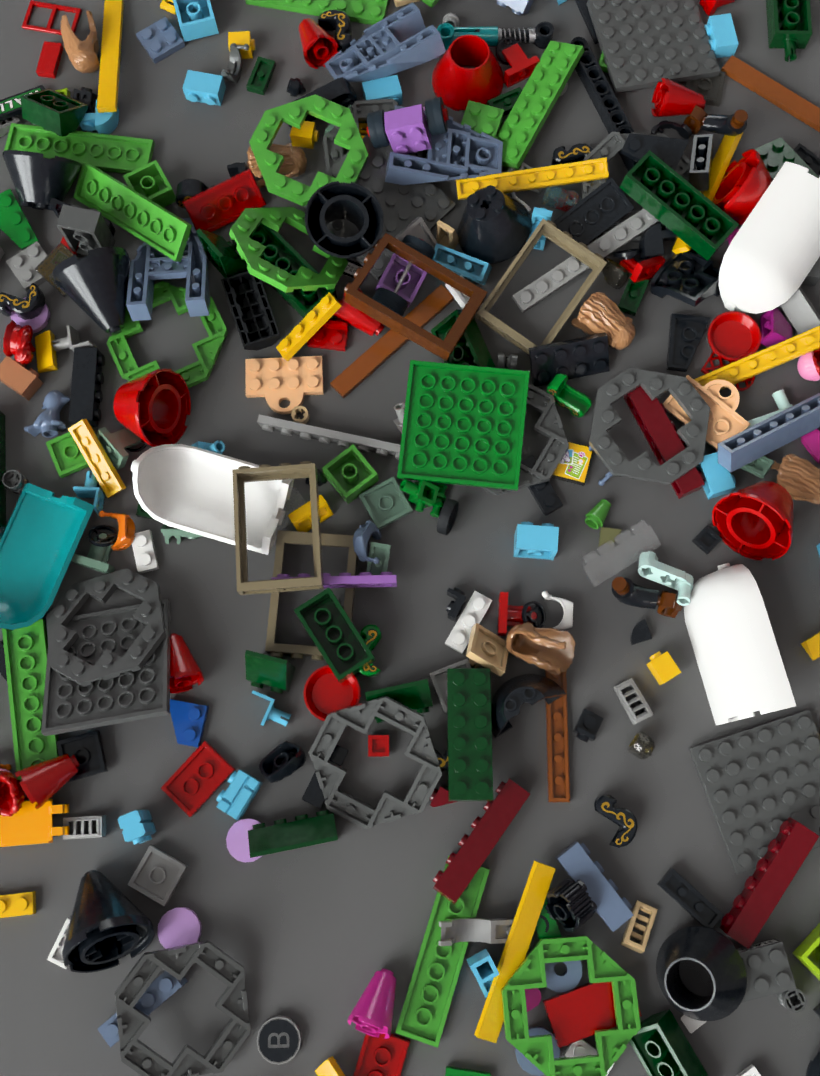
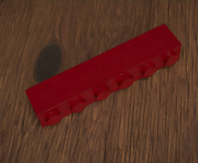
M641 386L624 396L625 402L660 465L685 449V442L676 433L674 422L669 420L666 415L665 406L657 398L652 401ZM695 467L671 483L678 498L681 499L700 490L705 485V479L703 474Z
M510 778L506 783L503 781L500 783L495 791L498 793L495 800L488 801L483 808L486 813L482 818L477 816L470 826L474 829L469 836L465 833L458 843L461 846L458 853H451L445 862L448 864L444 872L440 870L433 879V882L436 883L433 888L453 904L457 902L530 796L529 792Z
M790 817L785 820L780 826V832L777 837L769 843L767 853L758 861L757 869L746 880L742 893L734 899L730 912L722 918L720 929L749 949L818 840L819 835Z

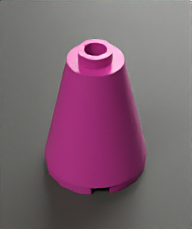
M388 969L376 971L347 1020L349 1025H351V1022L356 1024V1030L379 1038L380 1033L385 1034L384 1039L390 1038L396 989V978L393 976L394 973Z

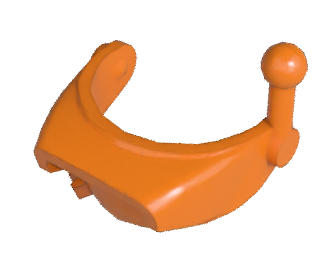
M100 511V517L107 516L118 520V537L115 544L111 546V549L113 551H121L128 548L135 537V524L130 515Z

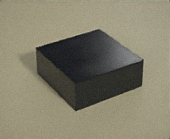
M706 526L692 542L708 554L722 538L710 527Z

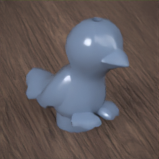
M58 390L50 391L42 403V409L46 410L37 417L34 424L25 426L23 428L24 431L34 437L42 433L43 437L52 438L58 435V430L63 431L67 429L66 425L60 420V411L70 401V398Z

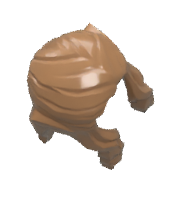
M86 10L90 34L84 41H81L71 30L67 15L65 14L61 20V34L66 53L72 65L81 73H93L99 70L97 57L99 44L91 11Z
M291 143L286 145L271 144L270 151L284 156V162L278 172L279 174H285L284 176L293 178L305 173L307 158L301 148L292 146ZM249 146L246 152L248 155L247 168L252 170L255 177L262 178L263 176L255 156ZM264 179L256 181L259 189L266 186Z
M603 292L591 294L580 307L578 318H574L571 321V325L581 329L586 334L606 333L608 335V345L617 350H623L628 347L636 334L635 326L632 324L633 319L625 317L617 304Z
M791 453L782 458L781 464L774 460L771 469L778 471L777 484L784 487L792 499L820 504V469L808 460Z
M526 622L522 625H515L507 635L506 649L508 652L528 664H535L540 669L547 670L551 674L559 675L562 672H566L573 663L575 641L573 636L567 631H560L554 628H538Z

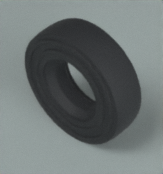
M449 498L445 501L437 523L438 533L444 535L450 533L457 516L458 501Z

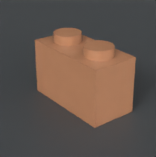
M6 356L0 363V381L29 401L43 384L38 378L40 375L32 368L29 370L24 368L25 364H21L15 359L13 360Z

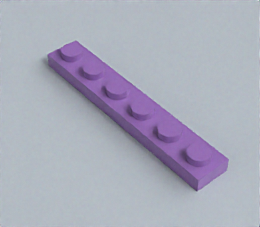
M362 572L360 576H351V573H339V576H331L329 573H323L324 588L397 587V575H393L392 572H381L380 575ZM306 573L298 574V577H290L289 574H278L277 577H272L271 580L314 576Z

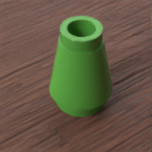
M601 499L585 515V523L593 529L602 527L611 504L607 500Z

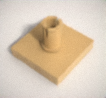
M476 623L472 627L466 653L469 663L474 668H479L480 666L490 668L491 672L501 677L505 673L509 653L506 649V641Z

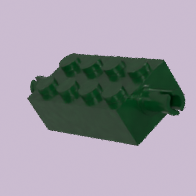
M766 0L769 48H784L785 61L788 62L790 56V62L797 58L796 49H805L812 35L810 0Z

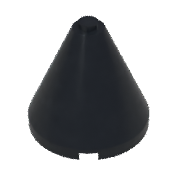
M120 247L96 248L87 251L89 256L77 259V256L74 255L58 264L52 272L56 285L106 333L111 335L121 333V329L125 325L131 262L126 250Z
M96 870L88 871L81 878L62 950L65 967L70 965L72 972L91 973L120 965L118 959L128 954L131 955V958H134L150 945L155 935L150 919L106 876Z

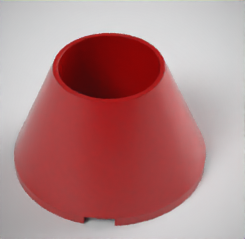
M463 35L456 38L437 62L432 74V87L435 95L442 98L445 106L455 111H459V109L466 110L469 100L487 105V101L499 96L503 89V70L486 41L476 35ZM469 65L475 68H463L461 66Z
M755 149L742 153L743 158L738 162L734 160L728 166L712 201L739 225L744 224L773 181L759 152Z
M157 369L119 387L114 397V413L122 425L148 445L156 447L164 444H176L187 428L185 426L186 418L191 413L190 392L185 380L179 373H175L172 369Z
M760 481L722 497L713 508L712 523L713 526H717L722 541L738 554L762 561L763 558L775 560L782 557L792 544L793 499L789 492L781 485L771 481Z

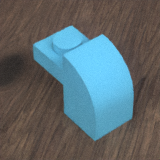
M96 100L95 113H85L79 125L82 131L92 132L97 130L100 134H110L118 125L119 109L117 107V112L99 113Z
M534 207L531 218L532 232L529 234L528 239L542 219L551 221L553 211L542 207ZM542 235L533 249L543 251L546 237Z
M485 948L466 960L486 998L493 978L498 976L499 972Z

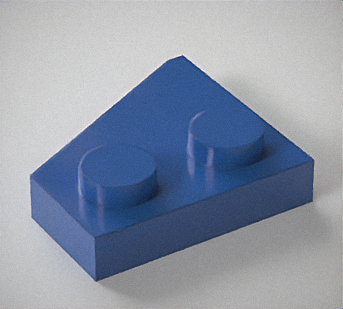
M170 699V713L178 744L192 747L200 746L209 706Z

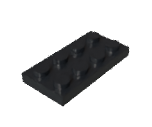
M611 177L555 220L554 223L557 226L556 228L571 234L572 239L578 243L582 242L588 245L631 212L634 206Z
M606 333L529 348L532 384L534 386L549 384L557 374L568 375L569 380L610 371L608 335Z

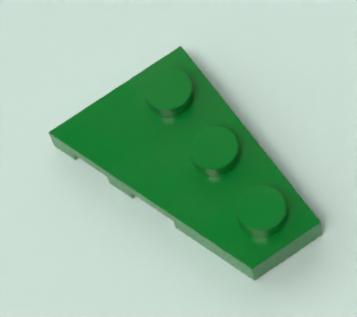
M11 189L0 193V229L24 250L37 241L39 243V240Z

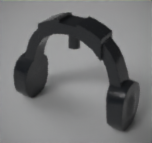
M667 120L659 122V124L652 128L650 133L651 135H656L658 131L663 133V129L672 128L684 139H689L692 136V131L686 124L679 125Z

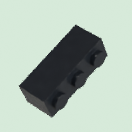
M713 134L694 135L689 183L698 191L709 190L713 158Z

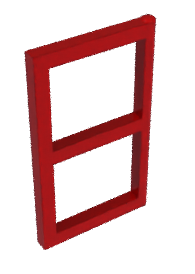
M31 0L22 28L62 35L61 30L52 29L57 11L59 10L76 13L71 30L75 33L82 10L80 8ZM34 6L52 9L46 28L28 25Z

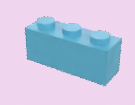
M436 243L434 248L435 254L432 260L459 276L462 275L477 283L486 284L492 269L489 263Z

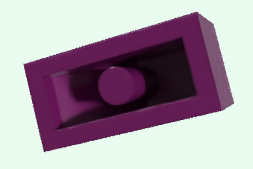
M778 308L766 311L760 316L761 344L770 347L792 338V327Z

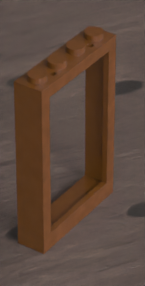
M385 233L382 239L379 238L373 247L374 251L372 253L369 252L365 257L364 266L356 270L354 281L346 285L344 293H346L344 302L447 361L484 302L488 292ZM385 248L470 297L444 341L358 291Z

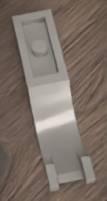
M455 918L440 921L441 940H439L438 945L452 946L453 943L457 942L506 943L514 918Z

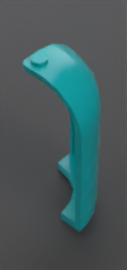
M31 483L25 484L0 539V628L14 630L28 627L45 615L55 599L95 507L94 505L76 497L62 495V497L56 498L54 497V492Z

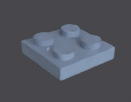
M166 16L135 34L155 64L185 47L184 41Z

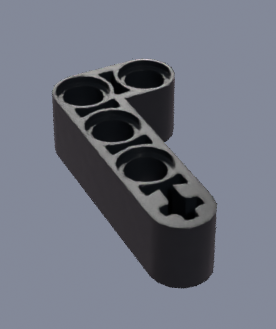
M343 77L337 78L296 99L299 100L316 94L344 107L352 106L355 101H358L354 88ZM308 114L305 121L311 122L317 118Z

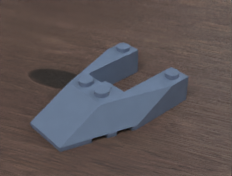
M412 2L363 31L364 35L356 41L354 38L350 42V47L343 53L340 50L325 63V67L334 80L343 77L348 82L370 81L384 78L437 59L446 50L440 32L433 24L427 28L425 27L419 8Z
M395 105L394 110L405 107ZM449 116V120H447L448 132L436 136L431 135L432 149H427V159L390 152L386 166L385 182L412 185L469 179L501 173L503 142L484 132L480 134L473 131L471 126L465 123L461 125L453 121V117Z
M181 218L192 225L181 262L172 260L145 242L138 247L137 256L130 262L126 301L132 321L152 320L155 280L186 278L185 302L190 317L209 316L208 259L190 218Z

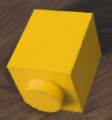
M250 31L228 32L229 52L232 43L237 45L248 44L249 50L239 49L241 58H253V50H256L255 39H251Z
M304 121L300 129L292 126L290 132L292 146L314 148L315 142H318L319 130H316L315 122Z
M658 651L649 657L651 661L646 664L659 685L682 673L668 651L663 654Z

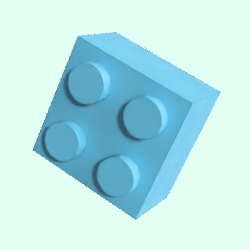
M173 0L184 42L219 34L210 0Z
M532 522L517 524L514 534L513 557L553 560L558 552L559 527H554V524L543 523L541 526L533 525Z

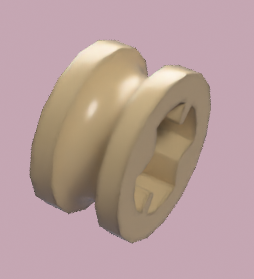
M303 406L294 407L291 412L293 422L306 424L309 421L308 410ZM298 412H301V414L304 412L303 419H300V417L296 419Z

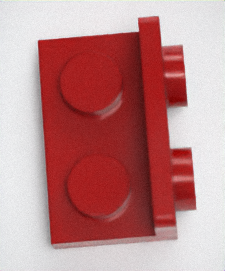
M339 319L334 321L328 320L307 341V346L345 352L349 333L348 323Z

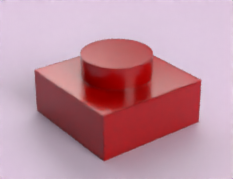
M368 735V757H389V735Z

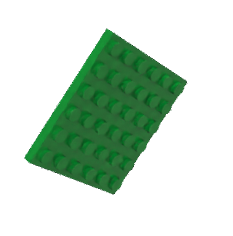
M410 360L397 479L425 480L427 482L518 491L530 371Z

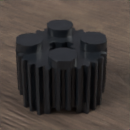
M567 878L547 893L546 899L548 904L545 909L550 915L549 917L553 920L558 919L567 932L571 933L577 930L597 911V905L588 896L589 893L586 892L587 886L581 880L575 882V880L572 881Z

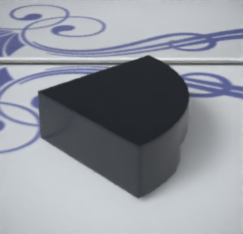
M645 619L637 623L633 628L630 637L631 645L652 639Z

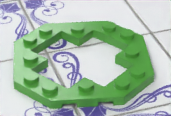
M316 94L266 110L249 141L268 192L301 206H306L311 196L328 183L339 181V183H357L369 158L350 109ZM308 114L340 127L334 139V144L349 150L336 178L318 171L311 187L279 174L278 172L284 162V156L269 150L283 122L300 129Z
M294 207L245 208L231 227L229 235L232 240H235L237 244L236 249L241 258L245 259L249 274L285 293L293 292L294 289H302L303 291H316L320 287H325L327 290L334 289L348 265L346 258L328 255L315 244L312 250L328 258L319 274L301 265L294 276L261 259L266 246L251 239V236L261 223L277 232L284 223H287L308 235L305 227V213Z
M164 281L154 284L153 308L171 300L178 315L188 312L185 302L186 288H178ZM210 297L209 316H200L209 337L192 344L199 361L174 371L183 377L188 388L209 379L228 334V330L212 297ZM126 306L125 325L121 329L122 332L109 336L106 344L120 376L131 381L161 368L157 360L141 367L138 366L127 338L143 332V328L139 321H132Z
M585 935L540 939L501 989L506 1040L546 1076H606L609 1068L619 1059L627 1048L628 1042L641 1028L635 979ZM587 960L590 983H612L616 1028L595 1030L597 1055L554 1059L552 1036L550 1034L529 1036L525 989L547 987L545 963Z

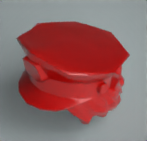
M13 320L7 325L3 338V352L6 356L12 357L15 355V360L21 364L32 362L34 357L32 352L36 351L31 344L33 336L32 327L30 325L22 327Z

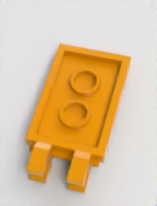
M49 799L42 807L36 809L35 804L37 802L32 804L31 801H24L22 808L13 816L1 815L0 847L53 843V836L69 835V826L53 827V814L69 813V804L53 805V799Z

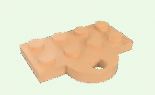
M283 357L245 359L246 397H265L268 406L274 412L291 414L294 407L303 404L304 395H324L323 357H292L289 361ZM288 400L290 405L287 408L280 407L281 401Z
M689 375L686 376L710 407L706 442L718 451V443L746 430L750 426L747 420L735 412L739 405V392L732 383L726 380H713L703 387ZM724 387L729 388L731 395L722 397L719 393L720 389ZM672 395L664 401L663 405L666 410L684 425L691 421Z

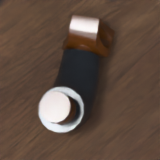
M695 106L690 116L686 117L683 123L691 129L692 134H697L702 127L704 131L737 136L746 129L748 114L745 110H737L732 115H708L702 108Z
M616 577L612 581V593L621 603L649 609H656V605H658L657 613L670 618H675L678 612L682 610V605L677 603L678 595L662 590L661 595H659V590L639 586L630 579Z

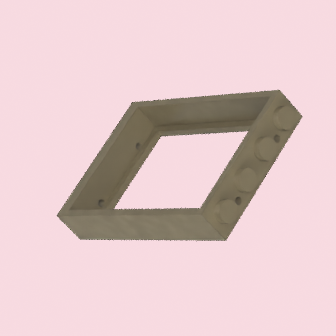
M542 219L475 317L528 355L529 348L536 347L537 345L496 318L489 311L541 236H545L592 269V272L541 345L551 344L607 263L600 254H594L588 250L587 245L582 242L578 243L572 239L571 234L566 231L562 232L556 228L557 226L554 222L546 221L545 219Z
M303 461L297 465H291V463H281L279 466L263 464L259 465L258 468L240 466L238 469H232L237 592L240 595L324 589L316 464L310 461ZM309 478L314 577L248 582L245 483Z
M278 530L273 577L282 574L285 544L313 545L311 532ZM321 533L322 546L349 548L347 573H351V576H356L358 556L353 547L354 535ZM345 588L344 611L352 622L355 588ZM280 592L271 593L265 651L270 656L282 658L283 655H291L292 659H303V656H310L311 660L323 661L324 657L317 646L275 643Z

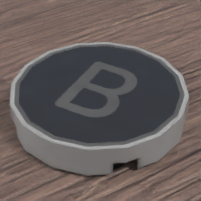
M278 1015L269 1018L263 1023L258 1031L256 1042L258 1051L263 1059L269 1063L280 1065L289 1062L295 1057L300 1049L302 1037L300 1028L291 1018Z

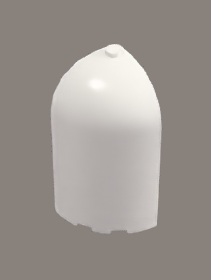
M785 162L731 241L722 260L718 283L720 296L726 309L757 314L777 308L786 303L798 290L820 257V177L816 178L809 174L808 168L791 162Z
M164 444L148 449L132 462L131 471L133 472L134 495L143 510L153 519L167 526L235 545L232 469H238L240 466L258 468L259 465L194 446ZM294 479L245 483L248 550L265 555L270 553L277 538V527L282 526L286 514L282 510L286 501L290 500Z
M725 563L717 566V571L696 581L690 594L691 601L689 605L683 606L686 627L715 724L720 725L753 717L756 711H760L762 715L795 707L794 696L756 580L750 570L743 564L730 566V563Z

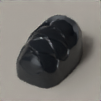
M286 741L272 750L260 762L259 769L270 783L278 782L305 764V752L299 745Z

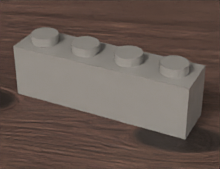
M801 286L786 303L777 307L780 311H784L786 314L785 319L797 331L795 336L820 326V315Z

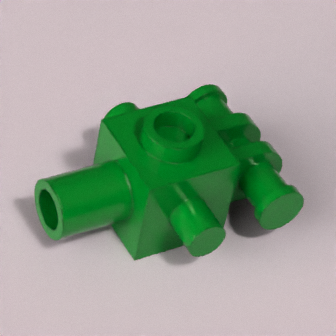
M404 479L400 484V490L410 494L408 501L416 504L415 510L423 512L424 508L433 506L430 515L439 517L440 509L444 505L442 501L446 499L445 491L448 486L444 484L436 486L425 480L411 482Z

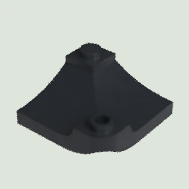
M687 251L674 254L653 276L651 292L660 298L669 295L696 307L711 295L718 297L720 295L718 286L720 270L713 267L714 261L710 259L707 261L702 256Z

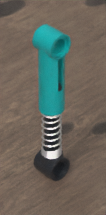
M546 21L540 22L535 28H527V30L524 28L522 30L519 28L517 30L514 28L512 30L509 28L505 30L503 28L502 30L501 28L498 29V26L453 27L449 23H442L438 26L437 30L440 32L445 50L449 48L456 38L463 35L479 36L486 41L488 46H497L501 39L512 37L520 41V43L522 41H525V43L529 41V43H535L540 49H546L553 38L554 27ZM504 40L505 43H507V41H510V43H512V40Z

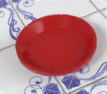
M730 311L718 315L711 322L707 338L711 349L716 355L725 360L735 362L756 353L761 344V331L758 324L750 316L741 312Z
M329 665L315 670L307 679L304 687L306 707L312 715L322 721H325L328 713L359 704L361 691L356 677L353 675L340 684Z

